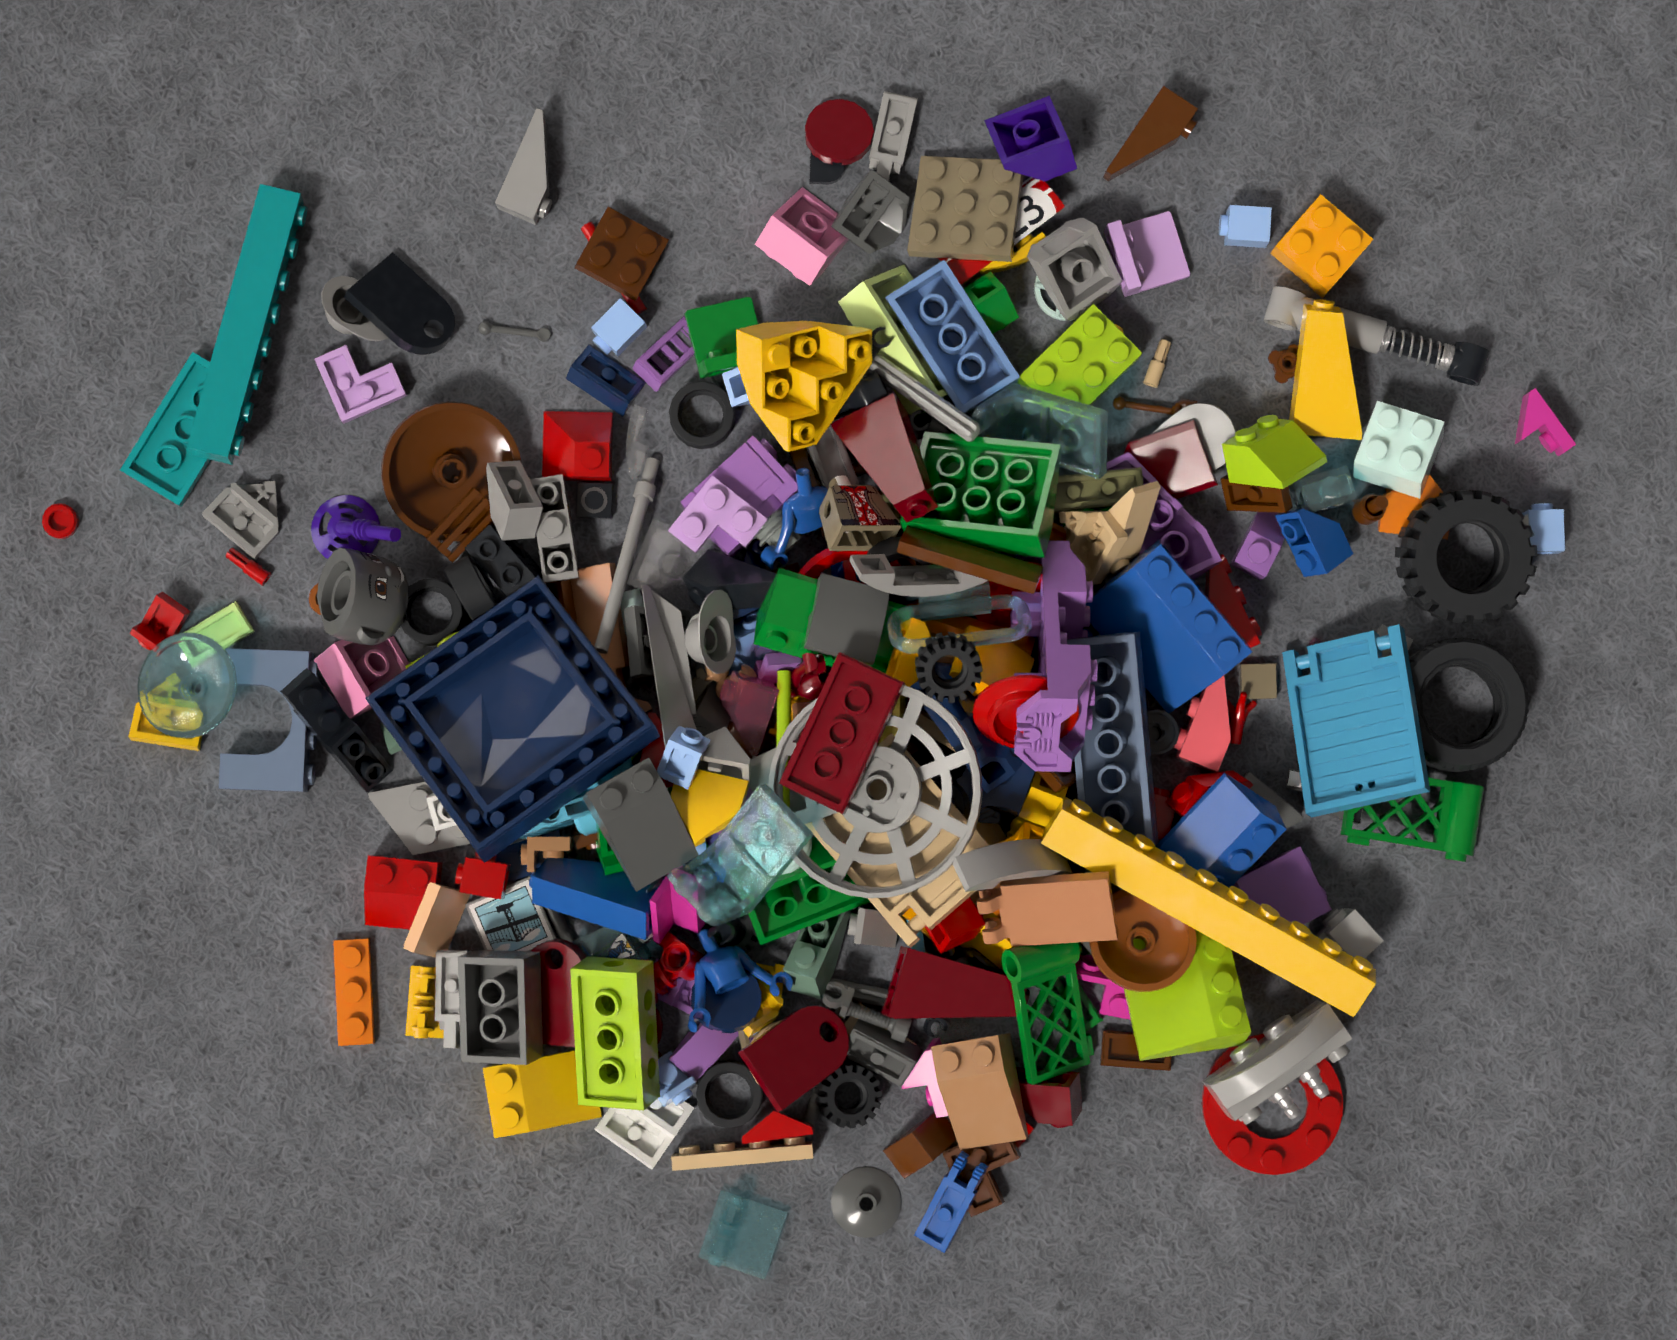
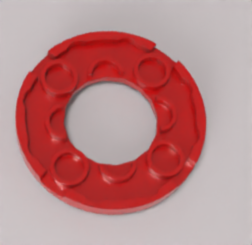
M1263 1033L1252 1035L1246 1041L1252 1038H1256L1259 1041L1265 1035ZM1238 1046L1227 1048L1214 1062L1207 1077L1231 1061L1230 1054ZM1324 1058L1316 1064L1320 1069L1319 1075L1322 1078V1082L1329 1089V1094L1320 1099L1315 1095L1313 1088L1307 1082L1303 1083L1300 1080L1299 1083L1304 1088L1307 1100L1305 1117L1297 1129L1287 1136L1275 1139L1260 1137L1250 1131L1243 1121L1240 1122L1239 1119L1234 1121L1226 1116L1204 1085L1202 1092L1203 1119L1208 1133L1217 1148L1237 1165L1261 1174L1278 1175L1291 1173L1303 1169L1316 1161L1325 1153L1335 1139L1343 1114L1341 1085L1329 1061Z

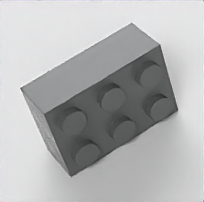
M473 950L458 956L461 1062L528 1065L543 1057L540 952Z

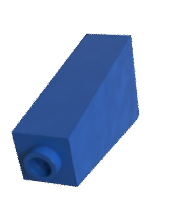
M547 858L539 868H536V872H532L530 876L529 886L532 888V904L646 940L653 932L650 899L658 887L648 892L649 884L636 892L624 871L605 876L601 862L568 858Z

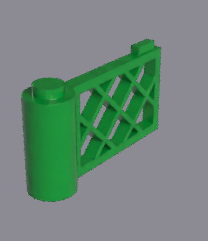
M1428 778L1429 786L1441 787L1439 802L1432 808H1429L1422 796L1417 794L1405 797L1399 803L1395 799L1388 801L1392 808L1379 818L1370 805L1344 810L1341 835L1348 836L1347 843L1369 846L1371 839L1446 852L1445 859L1466 862L1467 856H1474L1484 787ZM1415 798L1424 814L1411 823L1401 808ZM1361 808H1364L1373 823L1364 830L1352 829L1354 814ZM1396 813L1406 828L1396 836H1392L1383 825V822ZM1427 819L1430 820L1435 828L1433 842L1423 841L1415 829ZM1375 828H1378L1380 833H1374L1372 831ZM1410 833L1413 839L1404 837Z
M1081 942L1015 946L1006 949L1002 953L1003 970L1012 985L1026 1080L1031 1085L1090 1064L1089 1056L1094 1055L1092 1037L1090 1034H1086L1075 965L1079 961L1082 951ZM1065 975L1067 985L1062 995L1059 996L1051 990L1058 977ZM1036 986L1040 989V992L1031 1007L1026 1004L1024 989ZM1048 995L1058 1001L1049 1018L1040 1013ZM1065 1007L1071 1010L1072 1016L1066 1030L1056 1024ZM1036 1017L1046 1023L1037 1040L1031 1037L1030 1031ZM1053 1029H1056L1063 1035L1053 1052L1044 1045ZM1070 1040L1076 1043L1078 1057L1067 1061L1062 1058V1055ZM1041 1051H1044L1051 1057L1044 1070L1037 1072L1035 1062Z

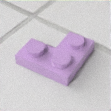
M347 345L314 359L342 423H347L407 396L392 362L361 376Z
M712 475L668 529V532L694 553H697L719 526L746 548L768 519Z

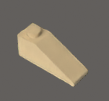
M1158 481L1131 488L1108 510L1129 536L1108 571L1113 576L1129 565L1130 561L1141 551L1160 490Z

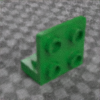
M751 297L695 308L684 313L700 379L721 375L738 367L736 329L758 324Z

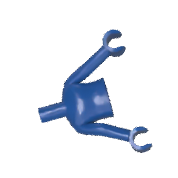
M801 468L796 471L798 492L788 498L783 504L782 529L777 546H767L761 553V561L771 570L774 569L773 563L776 558L783 565L788 562V557L784 552L792 531L804 534L822 527L819 508L828 489L825 486L812 487L810 471L807 468Z
M709 928L702 930L697 936L707 954L695 965V1007L689 1016V1030L694 1033L697 1032V1024L694 1021L697 1018L702 1019L707 1027L710 1024L711 1016L705 1009V977L711 982L716 995H720L746 983L749 980L745 972L746 970L770 986V993L776 997L780 993L776 983L785 984L787 990L791 991L792 977L786 972H778L774 976L757 965L740 947H719L714 936L710 938L707 936Z

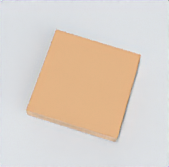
M430 882L404 943V949L435 958L437 950H448L470 894L461 893L458 889Z

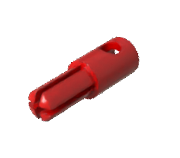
M230 548L229 552L226 553L227 559L240 567L246 575L260 585L264 586L272 574L269 571L263 569L254 560H249L236 549Z

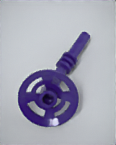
M340 495L324 502L316 511L311 525L313 542L317 550L327 559L333 553L328 549L330 545L336 548H349L371 554L377 546L379 539L397 542L401 538V531L398 528L380 525L374 508L365 500L352 495ZM339 504H353L360 507L363 511L359 514L353 509H340ZM328 512L332 516L327 526L328 534L320 536V523L325 513ZM341 514H351L355 518L351 521L348 518L342 517ZM339 537L343 540H348L349 544L337 543L335 539ZM358 540H366L368 542L363 547Z

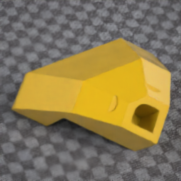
M814 321L767 322L736 329L737 365L751 406L785 451L790 452L817 445L872 364V329Z

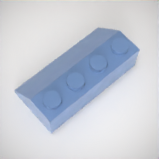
M945 260L885 297L954 406L963 413L988 402L1018 382L1020 376Z

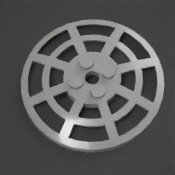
M906 685L900 694L910 698L904 716L901 718L891 715L887 726L898 728L891 748L876 747L846 814H842L854 826L846 844L841 842L831 832L823 820L824 817L838 812L818 804V802L808 797H805L806 809L786 815L783 805V786L779 782L785 771L788 756L792 755L797 744L795 741L804 729L817 699L802 709L788 725L777 745L771 763L768 782L769 807L774 827L783 846L795 863L810 877L826 887L846 895L863 898H888L913 892L932 883L953 865L955 856H959L964 852L974 834L980 816L983 796L982 773L976 750L968 733L957 718L939 701L932 697L930 698L920 690ZM923 705L935 711L948 723L959 738L964 748L963 750L945 757L934 738L923 728L916 725ZM912 735L927 747L935 761L916 768L914 763L904 754ZM969 763L972 774L973 796L970 815L965 824L948 815L953 795L950 771ZM938 775L941 777L942 784L939 810L921 802L922 781ZM876 779L883 780L887 785V794L881 800L874 799L869 791L871 783ZM914 815L932 823L928 831L919 840L909 847L906 846L901 827ZM812 822L823 841L840 854L830 873L820 868L806 855L796 841L791 830L792 828ZM941 829L960 838L953 850L940 864L928 873L918 878L915 877L910 858L928 847L938 836ZM868 832H887L893 853L870 854L861 852L859 849ZM853 861L869 865H890L896 863L902 884L869 887L844 881V878Z

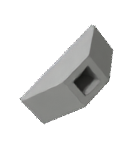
M563 474L530 479L543 505L536 531L543 582L550 583L579 578L576 542Z

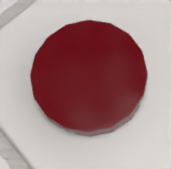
M844 99L827 100L817 105L808 115L805 125L806 145L811 153L822 162L849 165L862 159L870 150L874 134L872 119L866 110L855 102Z

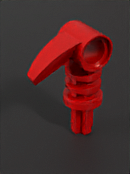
M667 932L659 944L664 948L662 957L654 963L655 1004L658 1002L657 993L662 996L667 994V986L672 989L675 988L679 977L688 981L694 980L695 965L703 957L701 952ZM687 955L685 964L680 967L681 960Z

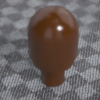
M1365 495L1353 505L1352 514L1354 519L1362 525H1370L1380 520L1388 506V500L1383 495Z

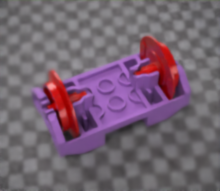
M1049 541L1045 558L1015 555L1013 557L1043 566L1041 578L1034 594L992 581H986L972 588L970 604L978 620L1008 630L1011 629V636L1036 637L1038 673H1014V676L1001 679L986 687L975 700L973 719L975 725L984 736L998 744L1014 748V753L1034 771L1071 772L1072 761L1084 745L1085 730H1092V709H1088V706H1094L1095 685L1090 684V682H1097L1098 665L1097 660H1091L1090 645H1068L1067 639L1088 637V631L1083 630V627H1090V606L1085 605L1086 603H1092L1093 582L1086 581L1085 566L1070 549V541Z

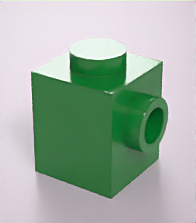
M991 271L963 288L992 334L1004 329L1008 324L1019 318L1006 288Z

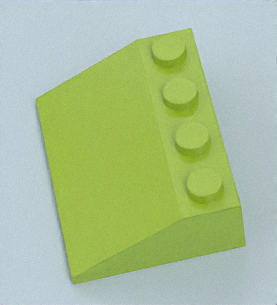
M1195 930L1197 939L1195 954L1189 968L1180 979L1164 989L1153 992H1135L1124 988L1140 1061L1235 1047L1245 1043L1251 1034V1028L1230 948ZM1133 940L1135 948H1145L1143 940Z

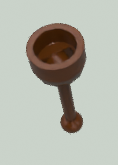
M1118 396L1113 400V407L1116 410L1131 408L1171 414L1172 416L1183 407L1197 403V401L1189 399L1180 400L1171 408L1126 401L1123 397Z

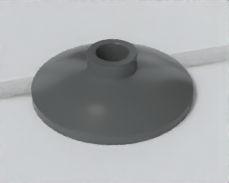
M873 1167L856 1168L844 1174L836 1183L831 1197L832 1212L837 1223L846 1232L857 1237H875L889 1230L896 1222L901 1210L900 1191L894 1180L882 1170ZM864 1197H869L873 1201V1206L869 1210H864L859 1205L860 1200Z

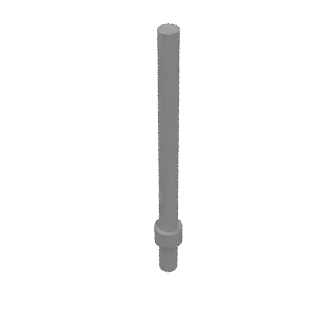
M647 458L641 481H638L633 493L635 503L595 643V649L598 653H608L648 504L653 502L656 486L654 483L660 461L655 458Z

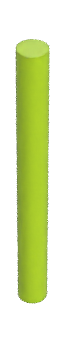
M788 670L777 671L776 748L788 725L791 723V671ZM788 756L785 768L790 760V756ZM783 786L785 813H790V789Z

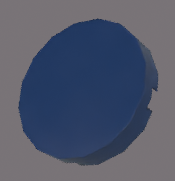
M745 970L749 980L743 985L720 995H716L711 982L705 977V1009L711 1016L709 1027L706 1026L702 1019L697 1018L704 1027L731 1034L744 1030L755 1020L761 1006V990L757 980L751 973ZM695 984L692 987L691 994L692 1010L695 1007Z

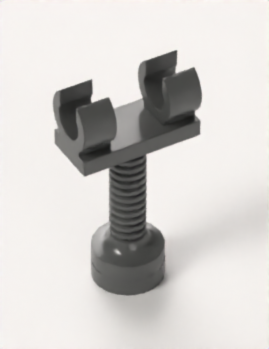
M839 982L827 984L826 989L837 992L840 998L837 999L824 994L821 1003L829 1008H834V1013L842 1022L846 1016L850 1015L851 1017L854 1016V1018H861L862 1021L871 1022V1024L874 1023L877 1026L881 1025V1028L884 1027V1029L890 1031L891 1039L904 1043L913 1018L894 1019L881 1014V1012H874L873 1009H867V1007L864 1008V1006L852 1002L854 988L849 987L847 990Z

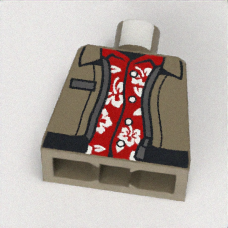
M844 475L837 476L830 481L829 489L819 508L820 519L830 551H869L878 542L890 537H896L901 524L875 487L871 485H851L848 477Z

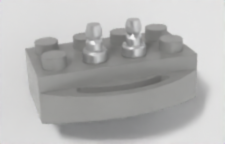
M1316 1000L1292 1018L1290 1015H1284L1275 1020L1263 1031L1265 1037L1259 1041L1256 1038H1252L1238 1046L1230 1054L1231 1061L1202 1080L1226 1116L1234 1121L1239 1119L1240 1122L1243 1121L1246 1125L1263 1113L1258 1105L1268 1099L1273 1103H1278L1290 1119L1296 1118L1300 1111L1298 1106L1293 1103V1099L1289 1095L1291 1090L1287 1086L1294 1079L1301 1080L1303 1083L1307 1082L1313 1088L1315 1095L1320 1099L1329 1094V1089L1322 1082V1078L1319 1075L1320 1069L1316 1064L1324 1058L1334 1063L1350 1052L1346 1043L1353 1038L1328 1003Z

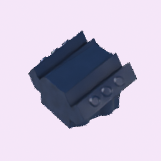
M1023 762L1015 774L986 794L982 788L983 796L978 823L997 824L1000 822L1002 813L1018 818L1035 771ZM966 767L963 775L957 778L956 781L969 796L971 805L973 796L972 774Z

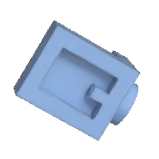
M678 726L669 738L657 769L659 776L685 789H689L702 756L711 740L704 737L696 729Z
M671 1051L658 1059L660 1097L658 1099L663 1107L672 1102L675 1106H678L693 1095L691 1089H693L697 1082L693 1076L688 1078L668 1059L672 1054Z

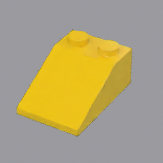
M575 1050L544 1055L528 1065L493 1064L483 1067L494 1138L528 1133L602 1117L600 1107L578 1105Z

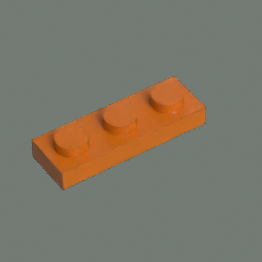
M370 938L334 940L338 1046L375 1044Z

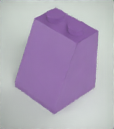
M1301 847L1281 853L1247 870L1233 885L1244 891L1248 895V899L1261 905L1264 903L1272 906L1279 912L1281 917L1290 922L1298 921L1306 924L1332 910L1327 901L1326 892L1319 885L1312 871L1311 862L1303 853ZM1232 950L1233 955L1238 954L1237 952Z

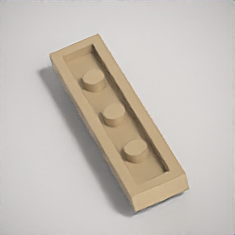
M805 1136L784 1138V1144L770 1145V1140L749 1143V1147L735 1148V1142H722L714 1144V1150L700 1151V1145L679 1147V1153L672 1154L671 1160L672 1171L813 1159L814 1153L813 1141L805 1142Z

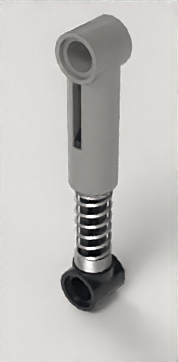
M1275 286L1273 287L1263 321L1268 325L1281 329L1300 331L1303 305H1313L1314 299L1306 297L1305 294L1299 291ZM1339 307L1344 317L1348 346L1377 354L1378 351L1384 353L1388 350L1390 355L1394 352L1398 353L1399 357L1401 355L1408 356V360L1414 358L1417 359V363L1421 360L1426 362V366L1429 363L1434 364L1435 368L1442 369V371L1445 370L1446 377L1451 380L1471 386L1480 385L1489 355L1488 349L1467 342H1456L1453 346L1447 343L1442 345L1440 341L1433 343L1431 338L1423 340L1421 335L1416 338L1413 333L1406 335L1404 330L1396 332L1395 327L1387 326V321Z

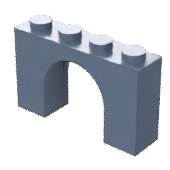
M225 648L223 683L241 686H266L282 694L280 691L306 668L311 670L318 679L320 670L317 667V663L314 662V653L310 651ZM289 702L292 724L285 741L275 750L265 754H220L219 789L308 792V785H314L315 765L309 764L310 750L316 749L317 738L293 711L294 708Z

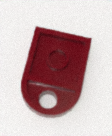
M551 939L535 946L531 950V952H540L543 1044L575 1047L570 969L585 959L586 955L577 945L570 941ZM552 949H557L562 953L563 964L561 967L552 962Z
M808 1006L791 1013L738 1053L778 1112L785 1109L842 1065L848 1053L849 1038L844 1023L834 1012L821 1006ZM822 1023L829 1024L833 1029L834 1036L830 1042L825 1041L820 1035Z

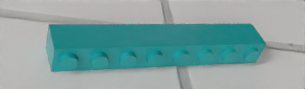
M264 184L259 185L187 444V449L193 456L233 465L234 457L240 456L245 440V437L241 435L244 422H250L254 404L250 402L253 389L258 390L262 381L263 370L259 369L262 356L267 357L270 352L272 337L268 336L271 324L276 325L278 322L281 304H278L277 301L280 291H286L290 278V272L286 271L289 258H295L298 250L299 239L295 238L298 226H304L307 217L308 207L303 206L304 202L300 193Z

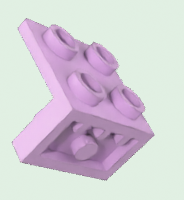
M1167 211L1122 225L1121 220L1107 224L1104 234L1113 262L1122 279L1120 285L1124 297L1183 280L1190 276L1171 212Z

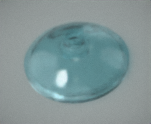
M197 633L176 634L157 644L144 660L137 684L139 704L147 720L162 733L178 738L199 737L216 728L229 713L235 700L237 676L230 655L217 641ZM200 683L201 691L196 694L195 687Z

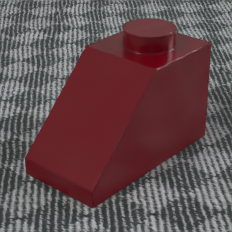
M1016 1067L1023 1109L1038 1123L1051 1124V1126L1056 1128L1073 1126L1082 1112L1080 1072L1069 1071L1031 1085L1027 1083L1025 1068Z

